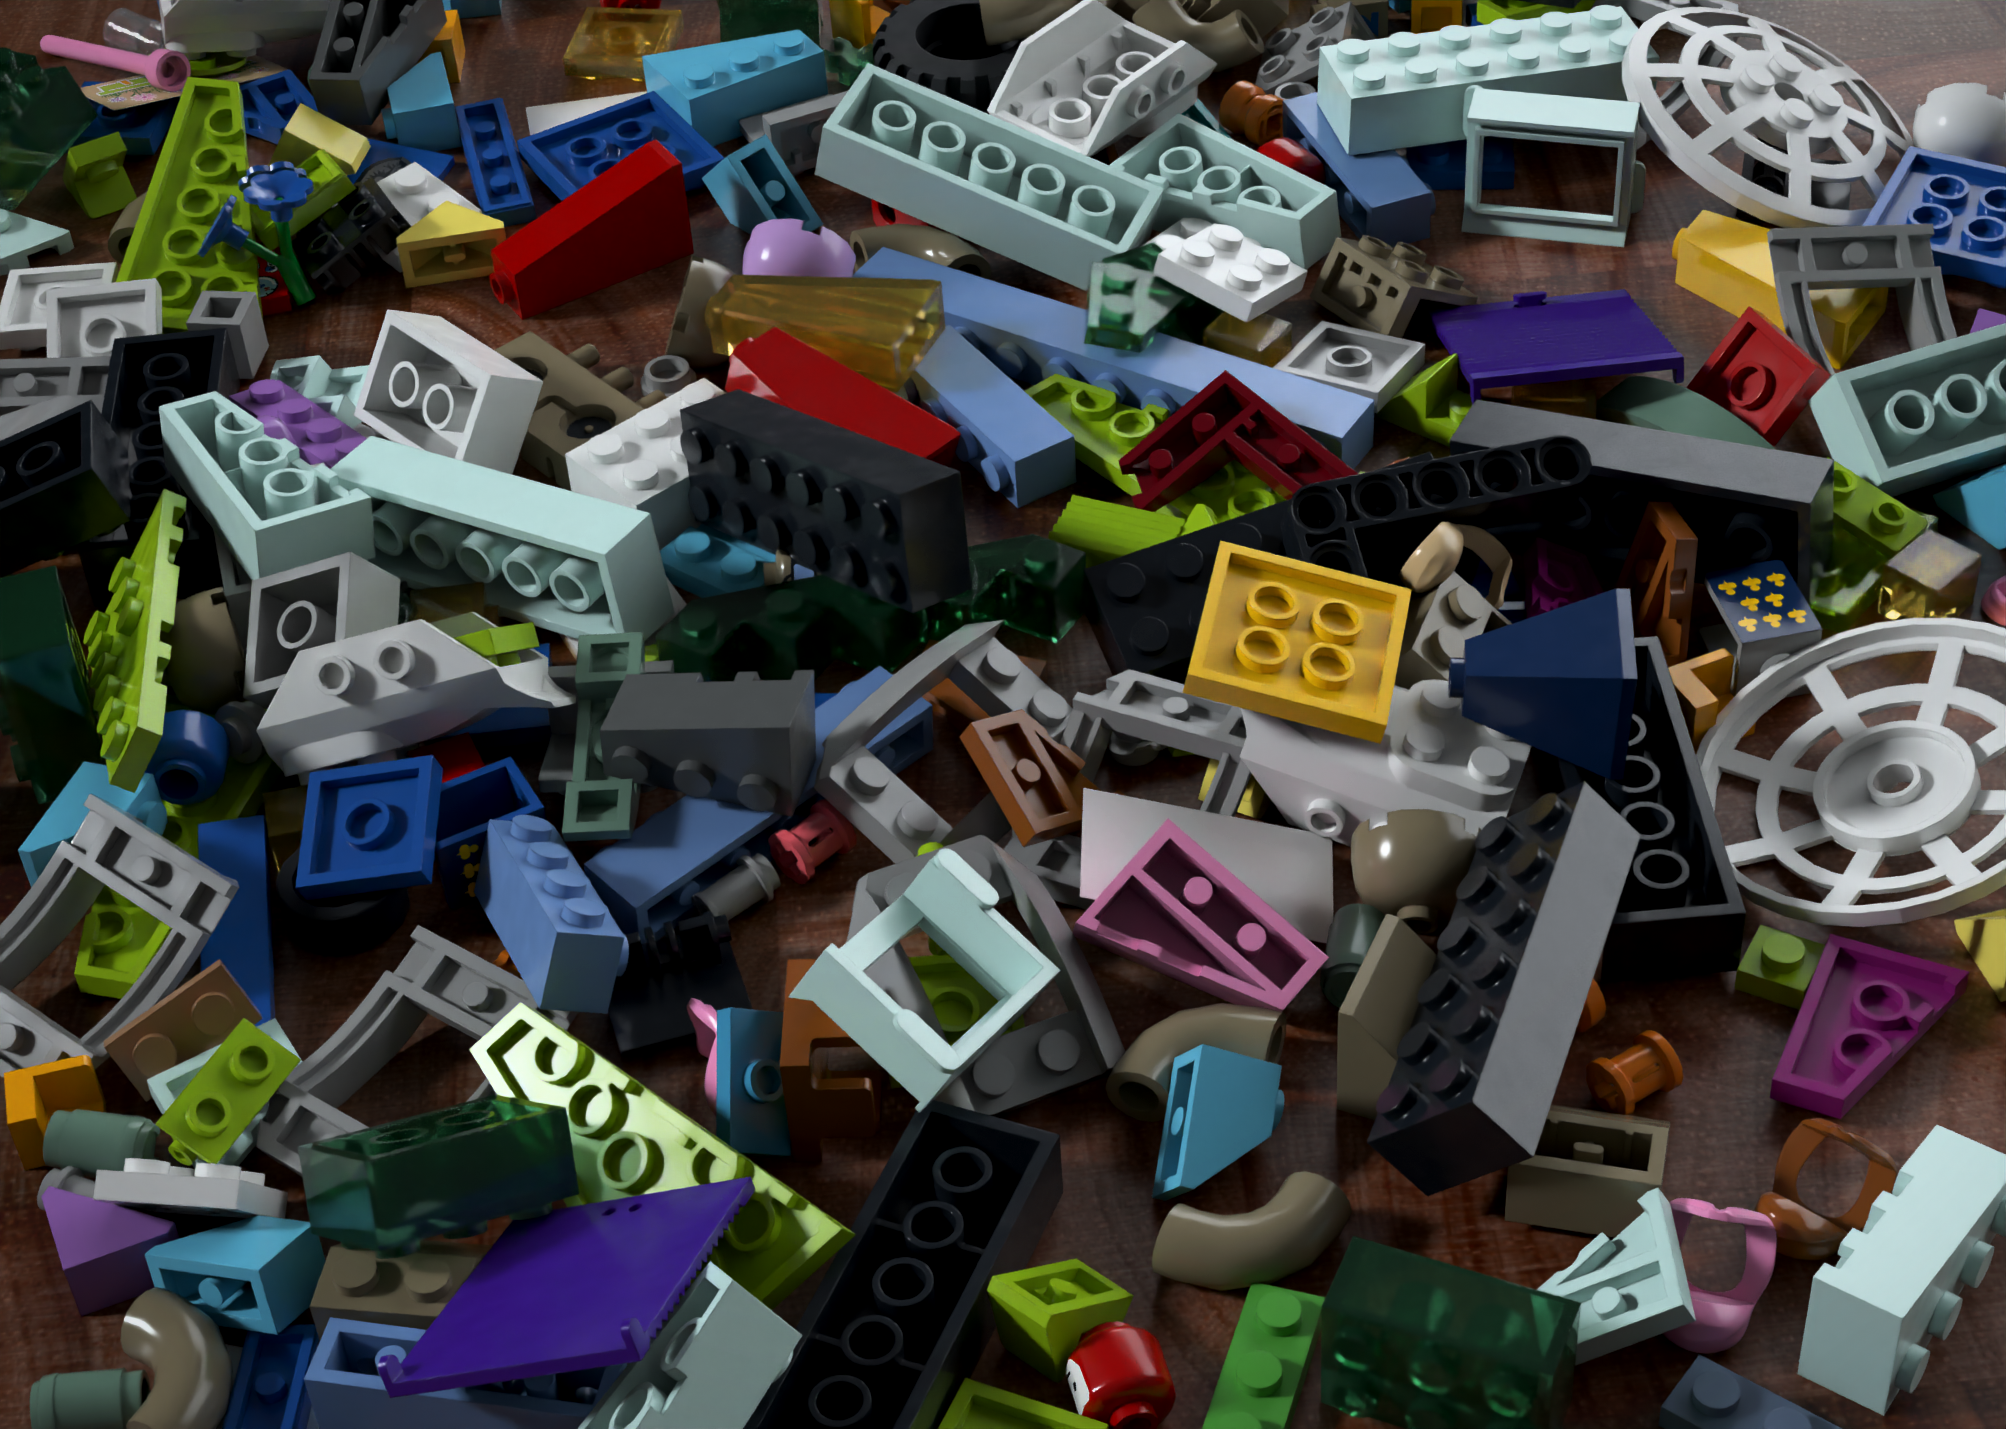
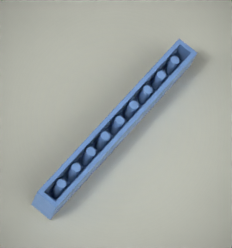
M882 247L853 274L852 283L848 291L851 326L907 343L942 327L951 325L1008 377L1036 385L1054 374H1059L1115 392L1116 402L1143 410L1150 403L1168 409V418L1222 372L1227 370L1353 470L1373 447L1374 399L886 247Z

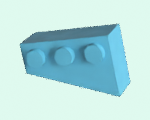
M799 29L642 56L647 93L655 91L713 147L743 136L739 126V120L828 94L824 51Z

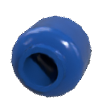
M180 709L165 713L162 737L145 773L154 775L162 800L171 804L193 805L205 802L217 793L224 781L230 754V740L224 727L213 717L199 711Z

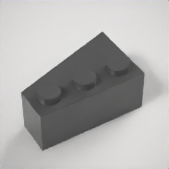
M331 0L309 76V83L318 112L342 125H372L381 113V109H384L389 102L387 87L416 65L446 24L447 18L443 1Z
M814 670L794 671L791 680L760 681L757 671L738 672L734 681L703 682L704 679L701 673L626 674L600 729L604 775L620 779L633 778V783L648 784L683 792L693 797H706L746 806L755 811H768L793 817L816 761Z

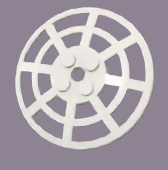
M1709 7L1676 8L1658 13L1641 25L1629 42L1623 57L1622 83L1628 102H1640L1638 121L1658 148L1683 172L1711 193L1746 213L1783 228L1862 226L1872 208L1840 210L1811 205V180L1845 183L1860 179L1876 203L1885 186L1875 170L1885 156L1887 144L1898 152L1900 159L1903 158L1909 146L1914 147L1912 138L1899 116L1885 99L1857 72L1812 41L1782 26L1752 15ZM1703 25H1710L1713 27L1707 28ZM1671 27L1691 36L1681 51L1679 64L1647 63V50L1651 37L1656 31ZM1726 37L1759 39L1765 50L1747 51ZM1708 44L1733 59L1728 69L1698 65L1700 51ZM1786 49L1800 55L1821 69L1817 71L1812 70L1796 56L1787 52ZM1652 81H1682L1692 103L1712 126L1692 139L1680 128L1665 109L1653 87ZM1703 83L1720 86L1722 99L1731 112L1730 114L1726 115L1718 107ZM1843 85L1858 102L1864 113L1845 105L1842 96L1833 87ZM1847 123L1871 134L1870 150L1866 155L1863 156L1843 133ZM1748 129L1750 132H1752L1754 135L1761 138L1762 140L1776 147L1787 150L1788 155L1764 144L1763 142L1748 134L1745 130ZM1730 141L1757 160L1788 173V198L1745 179L1724 166L1711 154ZM1833 146L1847 164L1811 162L1810 154L1823 153Z
M1909 618L1874 623L1835 634L1796 651L1770 666L1737 693L1717 715L1716 725L1709 728L1703 737L1696 757L1714 811L1717 786L1722 772L1759 783L1755 811L1762 838L1725 846L1741 895L1756 905L1788 918L1820 925L1868 927L1906 923L1943 914L1984 898L2006 885V859L1982 873L1975 867V865L1984 861L2006 843V790H1981V780L1978 773V768L2006 751V706L1988 695L1956 686L1965 653L1985 656L2006 663L2005 628L1990 623L1957 618ZM1915 651H1937L1928 684L1914 683L1890 686L1847 699L1831 672L1847 665L1884 655ZM1804 685L1808 686L1823 712L1812 717L1793 732L1778 748L1770 761L1735 750L1740 739L1764 713L1790 693ZM1921 706L1916 720L1893 721L1867 728L1860 718L1890 708ZM1949 708L1976 715L1995 726L1996 729L1968 746L1961 736L1943 725ZM1836 730L1843 742L1828 754L1817 772L1794 767L1795 763L1810 747L1825 735ZM1899 782L1911 783L1902 791L1883 793L1893 789ZM1785 790L1813 796L1820 819L1782 832L1778 818L1781 791ZM1971 815H2005L1989 835L1964 853L1949 838ZM1834 840L1844 848L1856 853L1845 872L1838 874L1814 865L1797 852ZM1923 850L1935 865V867L1904 876L1873 878L1885 856H1899ZM1776 858L1783 867L1799 878L1831 891L1822 903L1788 897L1756 884L1740 873L1736 867ZM1944 880H1948L1953 885L1935 893L1898 902L1854 905L1862 894L1878 895L1906 892L1931 886Z

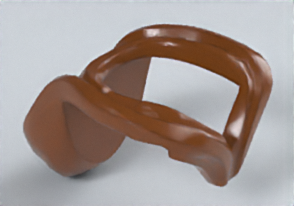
M1822 1118L1805 1119L1791 1133L1778 1157L1773 1190L1760 1196L1753 1211L1766 1215L1772 1221L1777 1237L1776 1252L1796 1259H1825L1839 1250L1840 1243L1852 1228L1863 1232L1873 1202L1883 1190L1892 1194L1897 1178V1167L1893 1158L1888 1153L1864 1137L1853 1132H1844L1842 1126ZM1827 1137L1845 1143L1869 1159L1867 1176L1857 1201L1847 1213L1837 1218L1826 1217L1809 1209L1801 1201L1796 1187L1798 1174L1804 1163L1817 1146Z

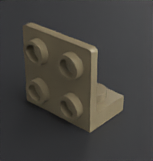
M1362 235L1360 241L1336 237L1310 294V298L1353 327L1397 338L1403 337L1420 298L1466 306L1475 305L1478 296L1462 286L1465 279L1458 273L1442 266L1435 265L1432 267L1425 262L1427 254L1421 249L1400 241L1393 248L1382 240L1369 235Z

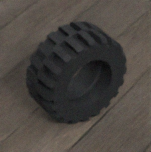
M911 0L908 5L900 4L878 28L873 40V61L876 67L989 114L987 109L1021 42L1025 39L986 46L979 0Z

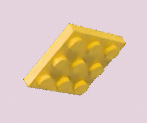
M1220 540L1183 693L1381 744L1387 727L1412 589Z

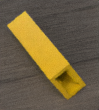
M1702 210L1688 228L1683 227L1679 230L1674 240L1672 258L1677 260L1675 283L1738 318L1750 306L1763 313L1787 335L1778 303L1767 232L1770 229ZM1889 287L1809 290L1819 335L1832 368L1840 370L1883 315L1886 309Z

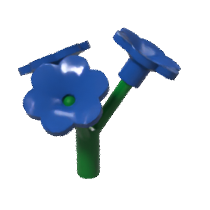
M279 161L269 166H253L246 171L247 176L239 179V190L243 192L244 200L247 203L258 205L263 211H270L271 219L275 221L281 254L278 255L247 237L248 231L232 222V212L237 197L230 195L207 233L197 255L204 258L210 248L220 242H224L238 251L243 247L276 266L296 305H302L314 299L316 295L292 250L289 220L293 218L292 208L300 207L307 202L306 196L313 192V182L307 178L305 169L294 168L291 162Z

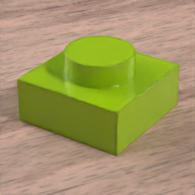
M1760 924L1737 969L1735 989L1800 1010L1825 945Z

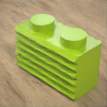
M1072 495L1071 501L1067 502L1066 509H1063L1062 516L1058 517L1057 524H1054L1053 530L1049 531L1050 577L1055 582L1062 579L1067 585L1080 587L1082 586L1085 568L1180 536L1187 519Z

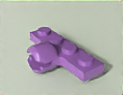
M260 380L251 384L248 390L229 396V400L264 424V434L279 440L286 438L299 447L300 458L310 465L324 462L325 466L330 469L367 439L280 380Z

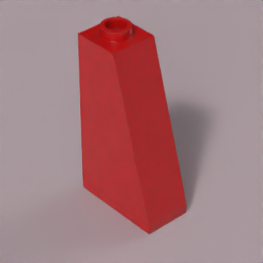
M657 139L650 141L491 249L495 272L489 275V280L497 300L501 304L507 303L524 320L693 254L694 248L682 163Z
M773 327L756 339L753 337L746 338L731 353L729 358L730 367L725 386L727 392L737 389L951 467L961 435L952 425L783 330Z

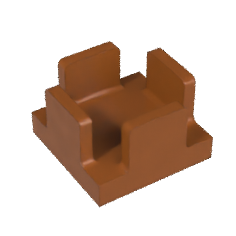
M789 959L787 961L780 1073L794 1162H822L824 1138L871 1137L881 1129L883 1091L881 1072L878 1070L830 1071L828 1069V1048L860 1046L813 1001L788 997L815 963L816 959Z

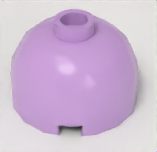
M792 218L771 219L756 225L752 230L750 240L746 243L742 267L745 289L752 301L773 320L784 325L809 323L828 317L845 299L852 283L856 255L848 242L835 232L825 227H821L819 235L802 230L804 221Z

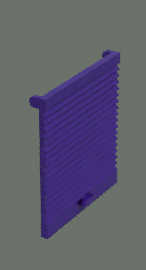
M1625 289L1547 297V292L1545 291L1514 294L1513 301L1427 309V321L1449 354H1458V367L1470 384L1472 405L1476 399L1481 400V389L1671 369L1674 383L1684 382V356L1677 352V349L1674 348V345H1671V342H1668V338L1662 335V331L1659 332V328H1656V325L1645 315V312H1642V309L1637 306L1636 302L1634 303V299H1631V296Z
M751 1177L516 1216L401 1364L395 1355H386L380 1358L378 1370L389 1397L395 1398L642 1361L650 1349V1340L656 1339V1331L662 1330V1322H667L668 1314L673 1313V1305H678L679 1297L685 1296V1288H690V1280L696 1279V1272L701 1271L702 1263H707V1255H712V1247H717L718 1239L723 1238V1231H728V1223H734V1215H739V1208L746 1205L756 1190Z

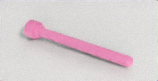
M45 35L40 41L42 51L47 54L145 75L153 87L172 92L181 90L185 86L187 77L191 75V67L187 57L181 52L174 50L157 49L148 56L55 35Z

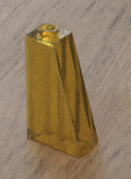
M732 275L718 293L709 299L705 310V323L710 328L714 353L730 356L735 347L746 338L753 337L756 339L773 327H777L889 391L898 393L945 330L941 281L931 279Z

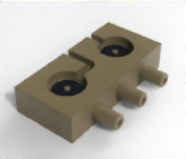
M529 331L494 350L543 381L520 451L523 460L548 478L555 475L556 483L565 490L571 491L565 457L566 453L588 442L594 436L602 434L628 420L638 412L667 398L660 390H655L635 402L623 395L621 392L632 387L634 384L632 373L624 366L601 378L592 374L587 369L599 363L600 355L596 347L590 343L565 355Z

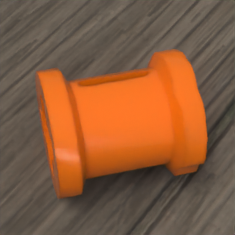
M1646 1030L1636 1036L1633 1041V1047L1612 1059L1599 1057L1586 1066V1081L1590 1092L1597 1104L1608 1113L1630 1115L1635 1110L1636 1102L1657 1090L1670 1092L1680 1086L1683 1081V1070L1676 1052L1662 1035L1653 1030Z

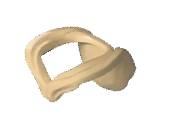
M1442 521L1412 553L1398 575L1400 581L1408 589H1412V592H1427L1450 577L1460 560L1463 546L1473 550L1492 571L1493 576L1489 594L1485 599L1498 610L1504 604V593L1512 569V559L1501 542L1484 529Z

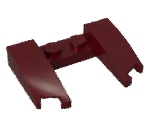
M1227 370L1222 372L1118 460L1122 475L1135 474L1142 493L1132 496L1134 508L1151 512L1157 511L1192 490L1234 459L1286 500L1291 499L1299 488L1308 484L1358 474Z

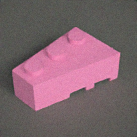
M1169 819L1163 823L1076 921L1073 929V934L1076 938L1230 1003L1264 1007L1283 1012L1329 958Z

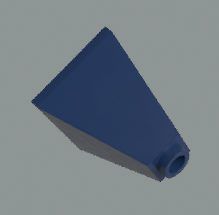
M1616 588L1466 639L1464 641L1463 658L1450 657L1448 697L1461 698L1462 716L1605 778L1623 780L1638 680L1630 589Z

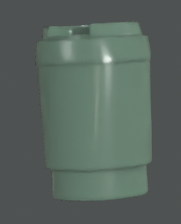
M1359 903L1346 905L1335 913L1333 923L1329 927L1325 954L1329 958L1321 967L1320 986L1326 998L1338 1008L1341 1007L1385 917L1380 910L1373 906Z
M76 1109L72 1112L57 1110L51 1116L46 1128L43 1142V1159L48 1167L61 1168L62 1170L67 1166H74L81 1169L83 1176L96 1178L97 1170L124 1171L125 1158L159 1160L158 1157H154L156 1137L159 1136L161 1131L150 1119L142 1116Z
M125 1368L52 1373L42 1376L31 1387L32 1429H127L128 1421L143 1405L151 1392L147 1372L145 1370L127 1371Z

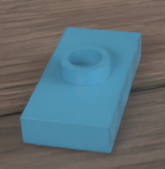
M730 1007L717 1010L716 1136L744 1156L766 1158L791 1156V1141L780 1073L784 1012Z

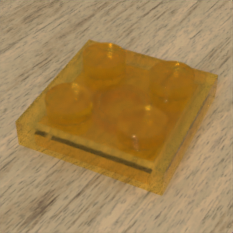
M587 7L563 57L565 76H579L589 80L630 78L637 82H645L642 56L675 50L684 29L682 10Z

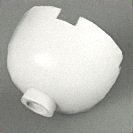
M1953 83L1935 88L1927 94L1926 103L1922 106L1919 104L1916 109L1913 123L1914 147L2006 167V92H2004L2003 100L1996 96L1988 95V86L1979 83Z

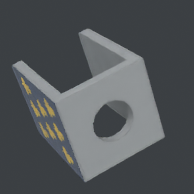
M1772 560L1705 573L1704 585L1725 623L1700 628L1698 640L1706 654L1726 648L1734 656L1730 690L1734 697L1742 688L1770 666L1808 645L1821 641L1823 629L1783 561ZM1804 685L1785 698L1809 694L1811 691L1807 685Z

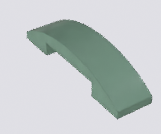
M1628 376L1588 407L1589 416L1596 420L1775 449L1750 426L1715 402L1683 386L1658 378Z
M643 632L579 635L575 686L579 702L572 782H566L562 828L564 842L628 839L632 837L637 819L641 783H633V778L620 779L604 775L600 729L626 674H645Z

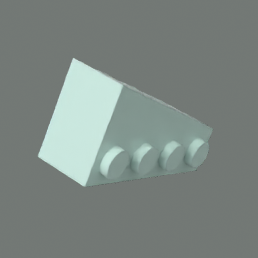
M1180 113L1176 114L1109 165L1164 189L1152 230L1163 232L1184 217L1200 218L1210 222L1212 225L1216 223L1232 226L1241 231L1244 237L1258 241L1261 247L1285 253L1290 258V262L1306 270L1331 251L1336 237H1341L1336 190Z
M216 391L159 406L165 466L251 580L350 551L365 560L375 558L371 496L359 488L348 491L340 486L337 473L324 464L312 467L300 458L299 447L286 438L279 440L264 434V424Z
M1936 1125L1899 1170L1892 1194L1883 1190L1873 1202L1863 1232L1852 1228L1840 1243L1837 1255H1840L1841 1258L1836 1267L1824 1263L1813 1276L1798 1375L1883 1416L1900 1389L1910 1394L1915 1390L1924 1374L1930 1357V1351L1925 1348L1933 1336L1941 1340L1947 1338L1962 1306L1963 1299L1958 1296L1965 1284L1973 1288L1979 1286L1993 1257L1994 1246L1990 1245L1996 1234L2006 1237V1154L1942 1126Z
M709 1262L685 1292V1296L680 1298L679 1304L673 1307V1313L668 1314V1321L662 1322V1330L656 1331V1339L650 1340V1349L642 1361L632 1362L627 1365L577 1429H743L771 1384L789 1366L793 1357V1349L802 1337V1334L716 1265Z

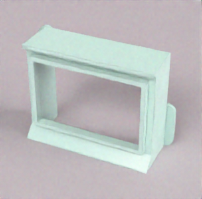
M1478 85L1469 86L1464 94L1463 133L1467 137L1464 214L1461 232L1624 247L1631 213L1639 212L1643 207L1646 167L1642 162L1636 160L1640 102L1483 89ZM1484 136L1618 148L1613 216L1480 203Z
M944 848L939 850L928 861L903 895L841 948H838L833 943L830 944L788 997L813 1001L919 1101L915 1109L920 1113L1027 1011L1061 970L993 908L999 900L997 891L956 852ZM916 926H919L999 1001L952 1046L946 1043L916 1013L908 1009H902L864 973Z

